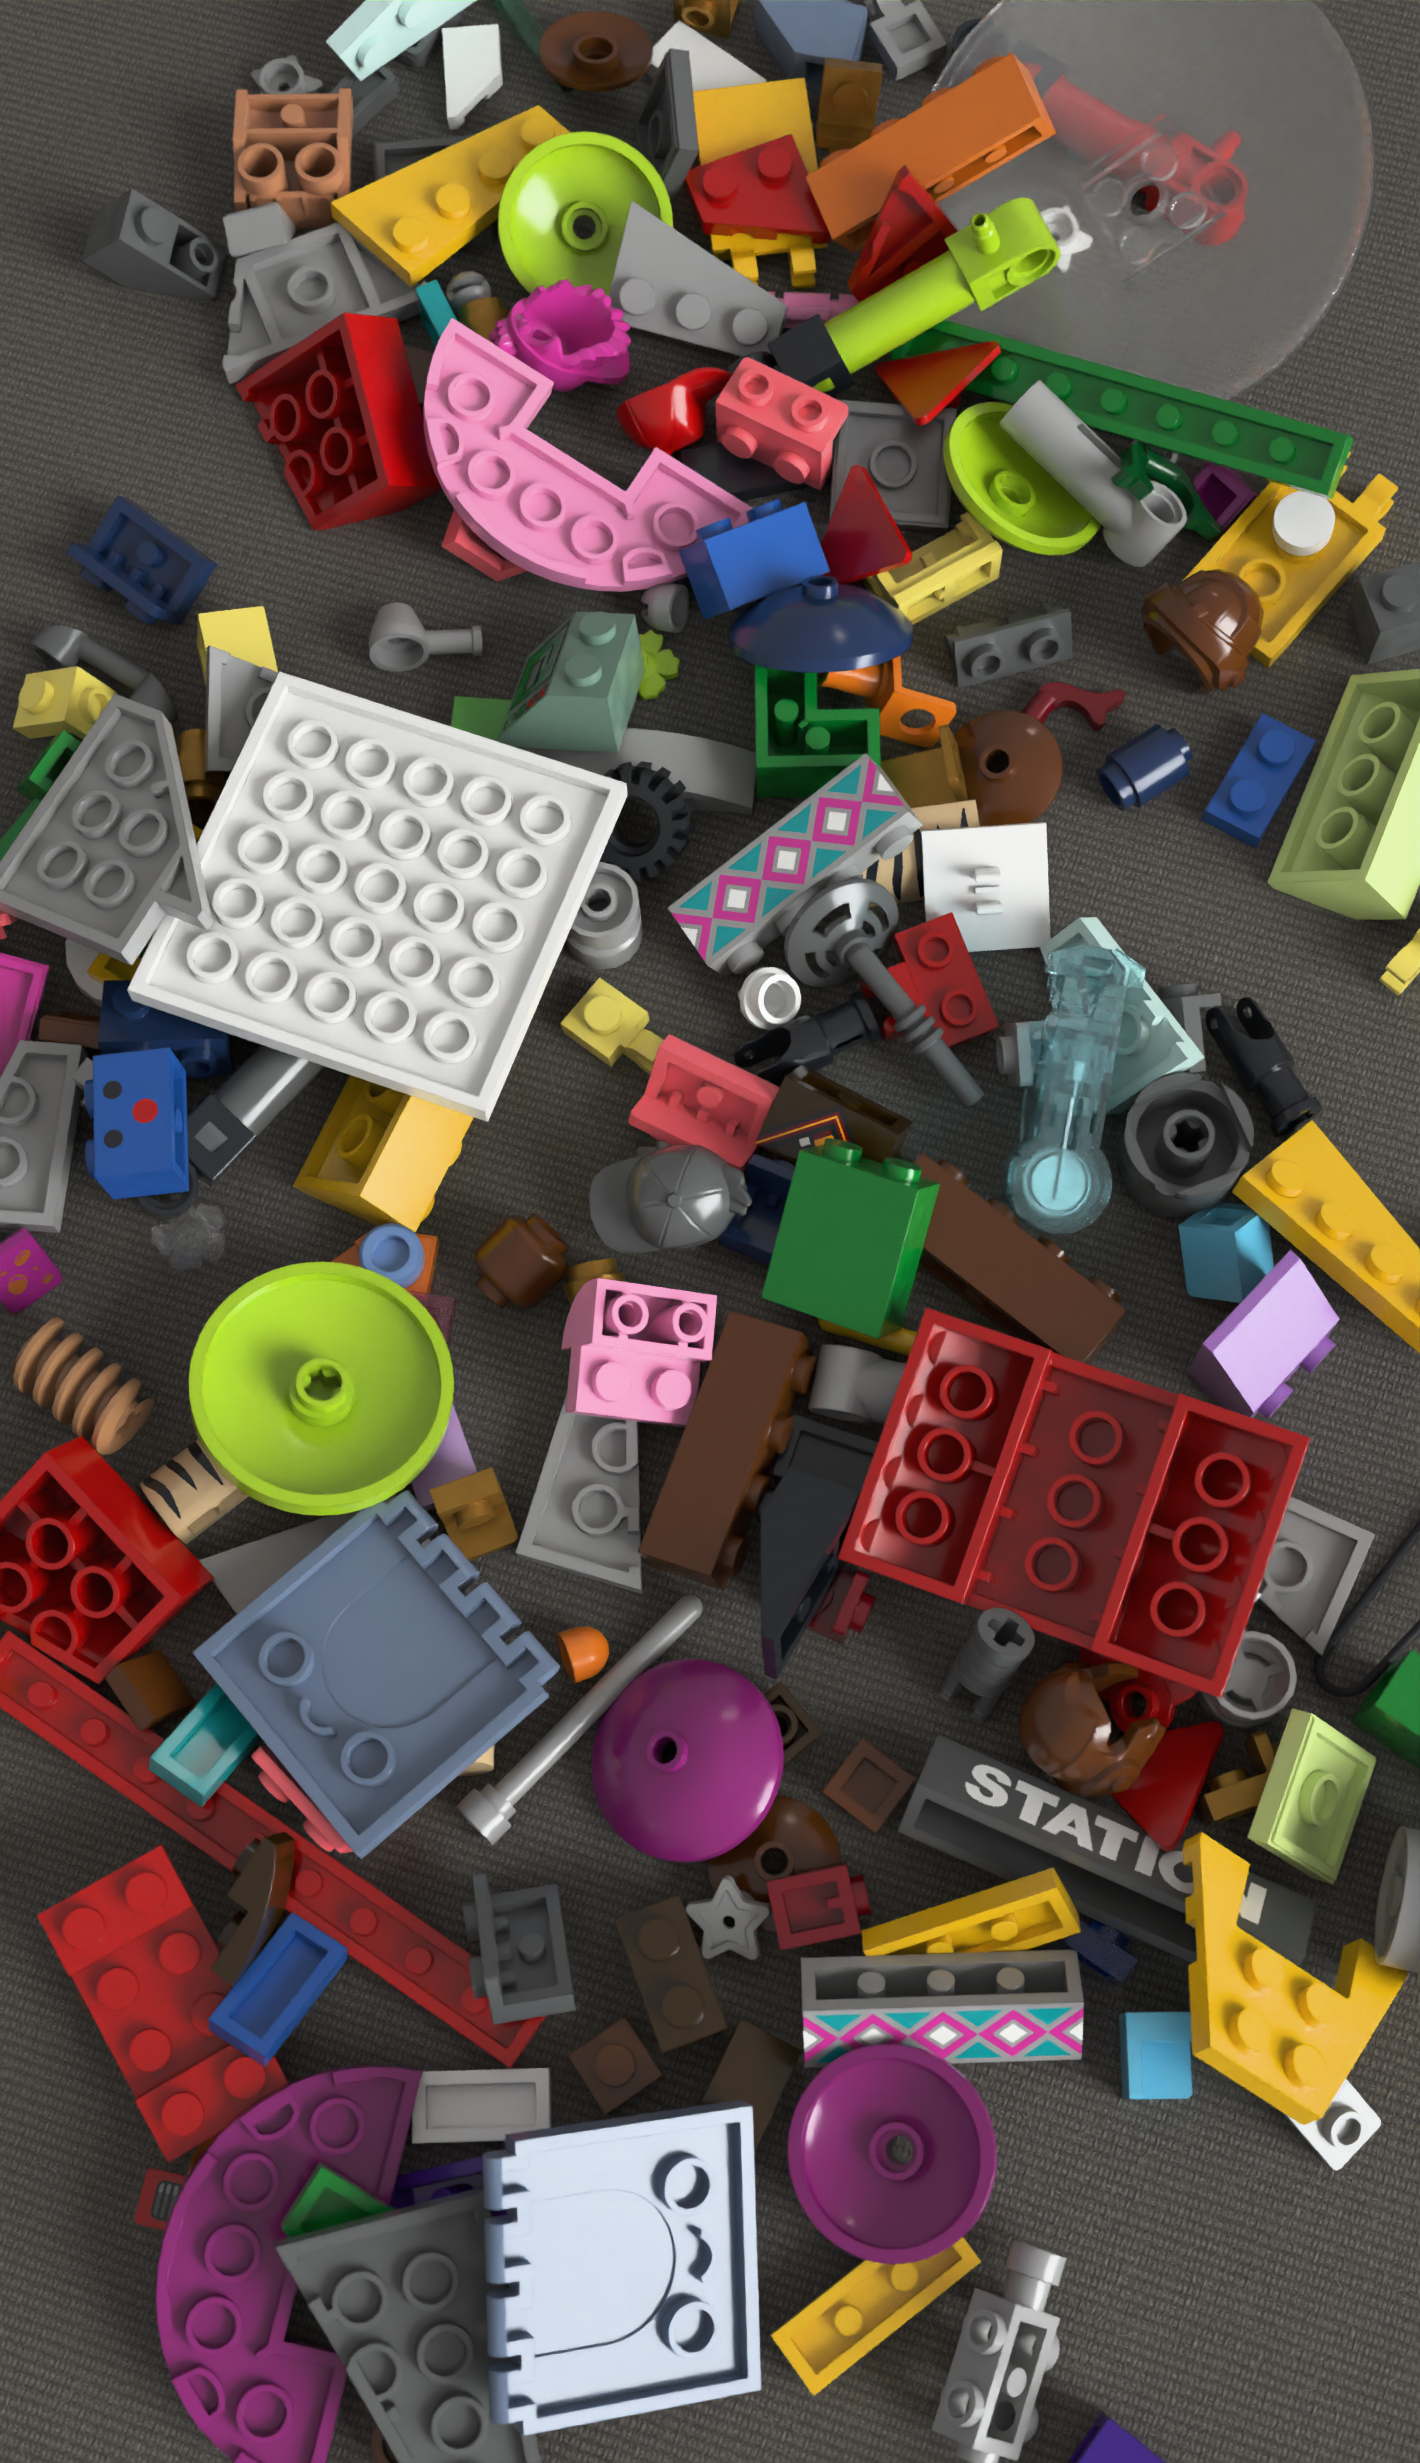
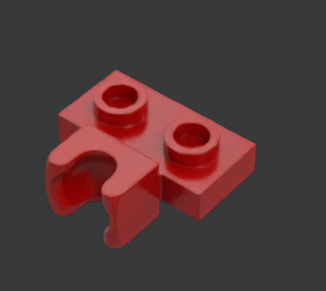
M952 912L894 934L892 941L901 963L889 967L887 970L916 1006L923 1004L927 1008L923 1015L925 1017L930 1015L934 1017L935 1022L932 1026L933 1028L941 1026L944 1030L941 1038L950 1049L997 1031L999 1028L998 1022ZM863 980L861 982L863 996L867 999L876 998V995ZM892 1016L885 1020L883 1027L880 1029L881 1038L886 1042L905 1034L904 1031L896 1032L893 1026L896 1021Z

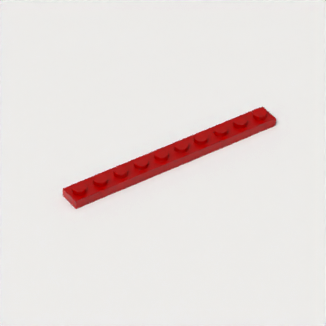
M8 1630L0 1640L1 1709L230 1871H232L235 1862L243 1850L255 1838L263 1841L265 1837L286 1832L295 1839V1852L291 1886L285 1910L289 1913H295L347 1947L348 1954L504 2065L513 2069L547 2016L493 2025L488 1997L474 1998L469 1968V1957L473 1956L225 1781L201 1808L148 1769L150 1757L165 1741L164 1738L151 1729L140 1731L127 1712Z

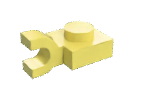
M600 977L560 1023L564 1034L608 1066L612 1067L619 1057L624 1054L649 1075L651 1074L658 1048L664 1041L653 1032L644 1029L650 1022L648 1012Z

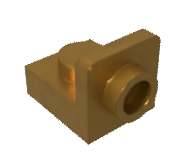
M825 57L815 123L816 146L825 148L828 153L832 154L842 149L851 150L870 138L875 125L883 74L882 64Z
M492 1467L430 1489L435 1508L445 1525L449 1538L469 1561L518 1543L519 1537Z
M1265 1730L1252 1733L1244 1741L1245 1749L1256 1776L1249 1778L1246 1768L1243 1767L1207 1781L1211 1792L1204 1794L1196 1802L1206 1828L1257 1810L1280 1744L1279 1741L1271 1744Z

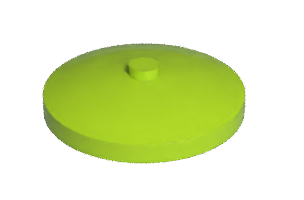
M305 1262L284 1266L257 1276L234 1291L218 1306L201 1331L193 1351L188 1380L190 1411L197 1437L205 1453L220 1473L239 1490L259 1502L286 1512L315 1516L340 1515L372 1507L397 1494L414 1481L430 1463L443 1441L449 1424L454 1394V1375L450 1352L444 1336L427 1309L407 1290L389 1278L365 1268L336 1262Z

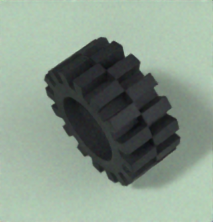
M641 761L637 766H632L631 762L623 763L616 769H611L603 775L627 783L628 796L626 799L644 801L653 809L657 817V832L654 838L646 843H633L624 839L614 826L599 861L617 865L627 872L633 881H641L645 875L653 878L659 875L665 868H669L690 842L688 836L695 826V819H689V813L694 809L692 798L684 800L681 793L686 787L681 780L674 785L668 779L672 773L664 767H661L658 771L651 770L652 763Z

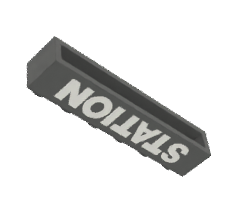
M937 1735L897 1832L1009 1882L1054 1867L1079 1913L1191 1963L1197 1961L1195 1928L1186 1923L1185 1898L1194 1894L1192 1867L1183 1865V1842L1179 1841L1177 1848L1171 1852L1162 1851L1135 1821ZM1248 1872L1236 1924L1240 1929L1299 1967L1306 1953L1317 1901Z

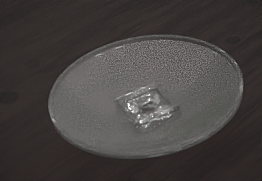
M1002 0L967 35L949 59L931 93L946 87L954 88L972 77L976 67L992 57H1005L1013 53L1029 70L1056 134L950 195L938 204L961 230L970 225L971 218L977 213H985L987 215L1012 199L1030 198L1035 203L1061 250V257L1054 268L1045 276L1017 290L985 310L980 311L975 302L945 320L1228 401L1252 389L1277 370L1297 351L1323 320L1341 292L1353 267L1366 230L1374 186V131L1368 99L1358 70L1343 40L1322 10L1312 0ZM1144 186L1158 187L1160 199L1156 208L1146 215L1133 214L1131 200L1134 194Z

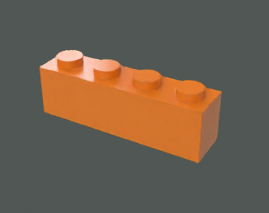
M1010 53L1005 57L996 56L982 62L976 67L972 77L954 88L946 87L931 93L922 101L921 108L902 119L895 118L881 123L873 129L869 139L851 150L842 149L828 155L820 163V168L805 178L832 239L850 253H854L864 247L895 176L904 165L908 167L934 200L939 203L1056 134V131L1029 70L1013 53Z

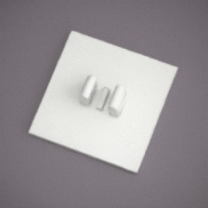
M1046 822L921 830L925 922L952 912L968 952L1041 947L1051 939Z

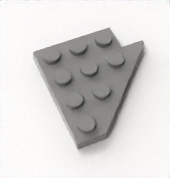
M114 694L1 860L0 910L131 966L166 914L207 931L213 922L172 725L162 711Z

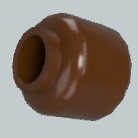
M532 1213L527 1219L520 1215L508 1216L474 1253L477 1268L483 1274L476 1281V1284L489 1299L501 1308H504L510 1301L523 1308H532L566 1275L569 1264L564 1253L570 1247L563 1237L537 1214Z

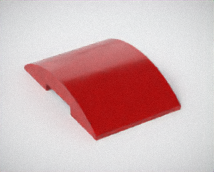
M926 1308L838 1559L982 1611L991 1608L1011 1610L1025 1619L1034 1630L1222 1698L1311 1438L1180 1393L1177 1395L1056 1354L1051 1349Z

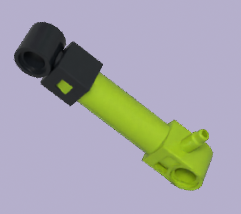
M1030 198L1012 199L987 215L985 213L975 214L970 220V225L944 239L949 249L945 253L823 323L819 314L814 315L768 342L767 346L771 354L765 351L749 353L730 364L726 371L734 373L742 359L749 357L826 395L834 397L855 385L851 376L852 373L976 302L979 310L983 311L1017 290L1039 280L1057 264L1061 257V250L1035 203Z

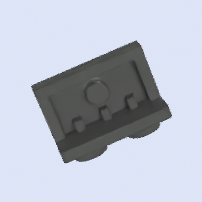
M486 1872L472 1874L475 1900L463 1902V1913L468 1942L480 1941L481 1955L469 1957V1968L474 1998L488 1997L493 2025L576 2011L558 1884L490 1895Z

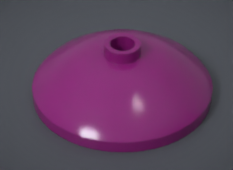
M681 1659L660 1664L637 1676L618 1696L601 1720L594 1740L591 1763L592 1781L597 1802L613 1830L626 1843L649 1856L680 1863L698 1862L717 1857L733 1849L748 1838L770 1810L777 1795L783 1772V1739L777 1717L764 1694L740 1673L722 1664L701 1659ZM675 1741L677 1745L676 1756L671 1762L664 1764L662 1760L663 1748L669 1742Z
M878 2044L859 2048L840 2056L822 2069L803 2092L792 2117L788 2137V2164L793 2188L802 2208L814 2226L827 2239L847 2253L861 2259L883 2264H905L921 2261L943 2252L964 2237L981 2216L993 2189L997 2166V2146L991 2118L983 2100L970 2081L957 2068L938 2055L918 2047L903 2044ZM897 2136L907 2138L912 2145V2157L907 2163L898 2161L892 2154V2142Z

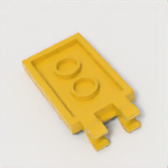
M805 77L693 91L700 166L792 133L808 174L818 170ZM737 233L732 236L709 234L712 255L721 261L730 260L731 268L756 285H758L757 280L759 279L756 256L787 252L792 289L816 287L814 249L825 248L827 243L813 244L812 236L782 233L777 234V240L757 239L745 233Z
M1345 465L1344 468H1343V471H1342L1341 476L1344 474V472H1345L1346 469H1347V466H1346V465ZM1379 473L1354 503L1335 491L1332 500L1326 498L1335 514V524L1328 544L1315 554L1297 556L1284 551L1276 543L1272 534V522L1279 502L1287 495L1301 490L1270 482L1185 579L1200 570L1222 569L1236 574L1252 587L1259 596L1264 615L1261 628L1262 636L1250 655L1267 668H1270L1383 539L1386 528L1379 524L1378 521L1393 505L1394 501L1391 497L1398 490V486Z

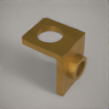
M673 0L674 24L680 20L698 33L729 39L741 0Z
M948 725L938 727L942 747L881 761V768L910 808L968 801L959 746Z

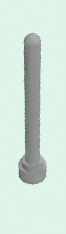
M691 1594L681 1597L494 1787L488 1783L480 1792L474 1788L455 1807L492 1846L512 1827L508 1820L517 1812L513 1805L610 1708L624 1689L637 1676L644 1673L694 1623L703 1610L701 1600Z

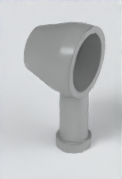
M390 603L381 607L376 615L369 635V656L377 667L392 672L415 669L421 666L429 655L472 653V656H482L481 626H471V629L425 630L412 607L404 603Z

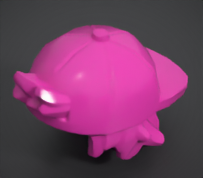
M566 279L559 280L547 289L540 285L529 297L521 299L513 306L508 318L496 322L495 328L489 334V340L494 345L553 381L552 389L560 392L571 391L587 381L618 385L627 379L630 359L627 346L631 344V339L626 332L630 329V324L622 320L624 313L621 309L610 307L611 298L605 295L602 288L593 290L590 284L573 287L572 283Z

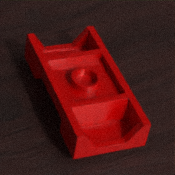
M163 1845L158 1846L37 1915L66 1972L74 1980L136 2098L135 2102L168 2163L217 2135L239 2114L258 2100L290 2083L276 2055L273 2056L266 2067H263L209 2030V2017L234 1985L229 1984L211 1970V1967L221 1953Z

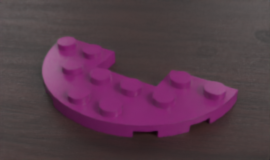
M369 2064L339 2067L311 2074L284 2085L247 2108L216 2136L199 2157L178 2193L163 2233L157 2262L155 2297L157 2325L162 2351L172 2383L185 2409L199 2430L203 2431L233 2463H326L348 2374L334 2348L285 2337L298 2285L277 2252L274 2241L289 2238L282 2230L280 2224L319 2162L390 2205L422 2076L420 2069L396 2065Z

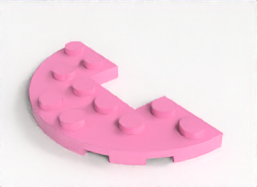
M451 318L432 356L426 381L423 419L427 450L435 475L456 512L477 536L507 560L530 573L575 588L613 592L644 590L662 583H672L688 577L679 550L699 542L695 530L726 518H730L733 529L749 523L746 511L753 509L752 507L655 447L625 492L527 430L551 395L554 382Z

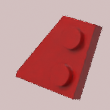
M792 133L692 168L683 182L703 234L732 236L737 233H745L757 239L777 240V234L782 233L812 236L813 244L831 242L829 230L805 178L809 174Z
M906 165L898 170L848 280V287L859 302L948 251L949 249L944 239L960 231Z

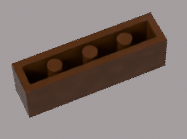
M922 1152L914 1162V1164L922 1168L920 1177L939 1182L940 1187L919 1265L1009 1336L1051 1349L1056 1354L1089 1364L1118 1329L1127 1311L1118 1304L1121 1301L1119 1295L1101 1279L1091 1276L1087 1280L1068 1265V1256L1055 1243L1044 1237H1039L1038 1240H1035L1017 1226L1019 1223L1018 1218L1006 1205L994 1198H989L985 1201L967 1187V1178L954 1165L943 1159H939L936 1163Z
M730 1310L638 1550V1553L653 1568L722 1591L726 1588L730 1574L737 1576L740 1573L749 1549V1540L745 1537L753 1513L757 1514L763 1494L772 1485L771 1477L767 1475L776 1453H784L793 1433L794 1418L790 1414L798 1393L805 1394L808 1391L815 1374L816 1357L812 1356L814 1351L802 1332Z

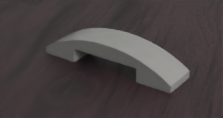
M626 728L618 753L519 748L600 775H604L611 769H616L623 763L631 762L632 766H637L641 761L652 763L651 770L658 771L661 767H664L672 773L668 779L674 785L681 780L686 787L681 794L684 799L692 798L693 810L753 813L756 753L723 742L680 733Z

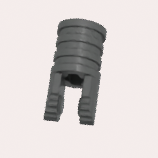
M991 1608L984 1611L978 1618L967 1642L960 1649L936 1691L937 1696L948 1702L964 1686L970 1692L979 1695L973 1705V1713L970 1718L979 1724H984L988 1721L1010 1686L1019 1666L1034 1646V1633L1027 1621L1017 1613L1004 1608Z

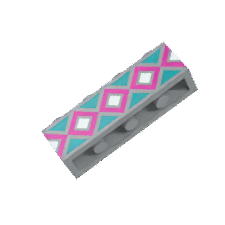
M865 753L670 905L668 910L708 967L726 977L732 972L734 974L743 973L762 959L764 956L763 948L780 935L786 936L788 928L797 912L815 894L843 880L863 879L862 872L881 857L883 860H887L905 850L913 841L912 833L923 826V824L883 769Z
M1077 1949L801 1958L805 2068L826 2067L846 2053L878 2044H903L918 2047L938 2055L949 2063L1082 2060L1084 2000Z

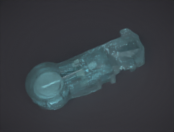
M1088 943L1047 954L1044 972L1050 974L1046 988L1051 989L1049 1001L1052 1002L1050 1014H1047L1045 1026L1034 1030L1033 1040L1042 1041L1038 1064H1032L1033 1085L1025 1086L1020 1142L1012 1149L1006 1159L1008 1162L1004 1169L1003 1187H1001L1008 1208L1023 1225L1051 1234L1075 1233L1090 1226L1105 1210L1112 1192V1174L1108 1160L1101 1151L1100 1145L1127 988H1143L1146 969L1118 948L1111 950L1090 946Z

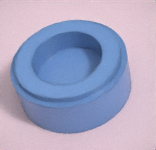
M389 1223L372 1229L364 1237L359 1248V1262L361 1268L374 1271L389 1278L401 1287L407 1288L422 1274L425 1265V1253L418 1236L412 1230L399 1224Z

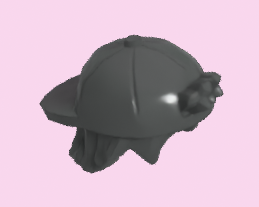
M661 1140L656 1143V1147L641 1146L637 1148L636 1157L603 1167L591 1182L589 1205L595 1230L605 1246L619 1253H645L656 1250L667 1252L671 1249L677 1251L696 1250L697 1246L717 1239L726 1230L736 1213L742 1216L746 1215L747 1207L752 1204V1199L746 1191L747 1187L743 1172L730 1167L715 1152L700 1145H671Z

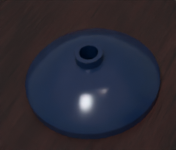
M811 576L803 579L801 585L791 586L774 592L747 608L731 625L729 639L730 648L734 654L758 666L791 672H839L878 665L900 656L912 644L913 626L910 619L898 607L863 588L838 584V579L831 576Z

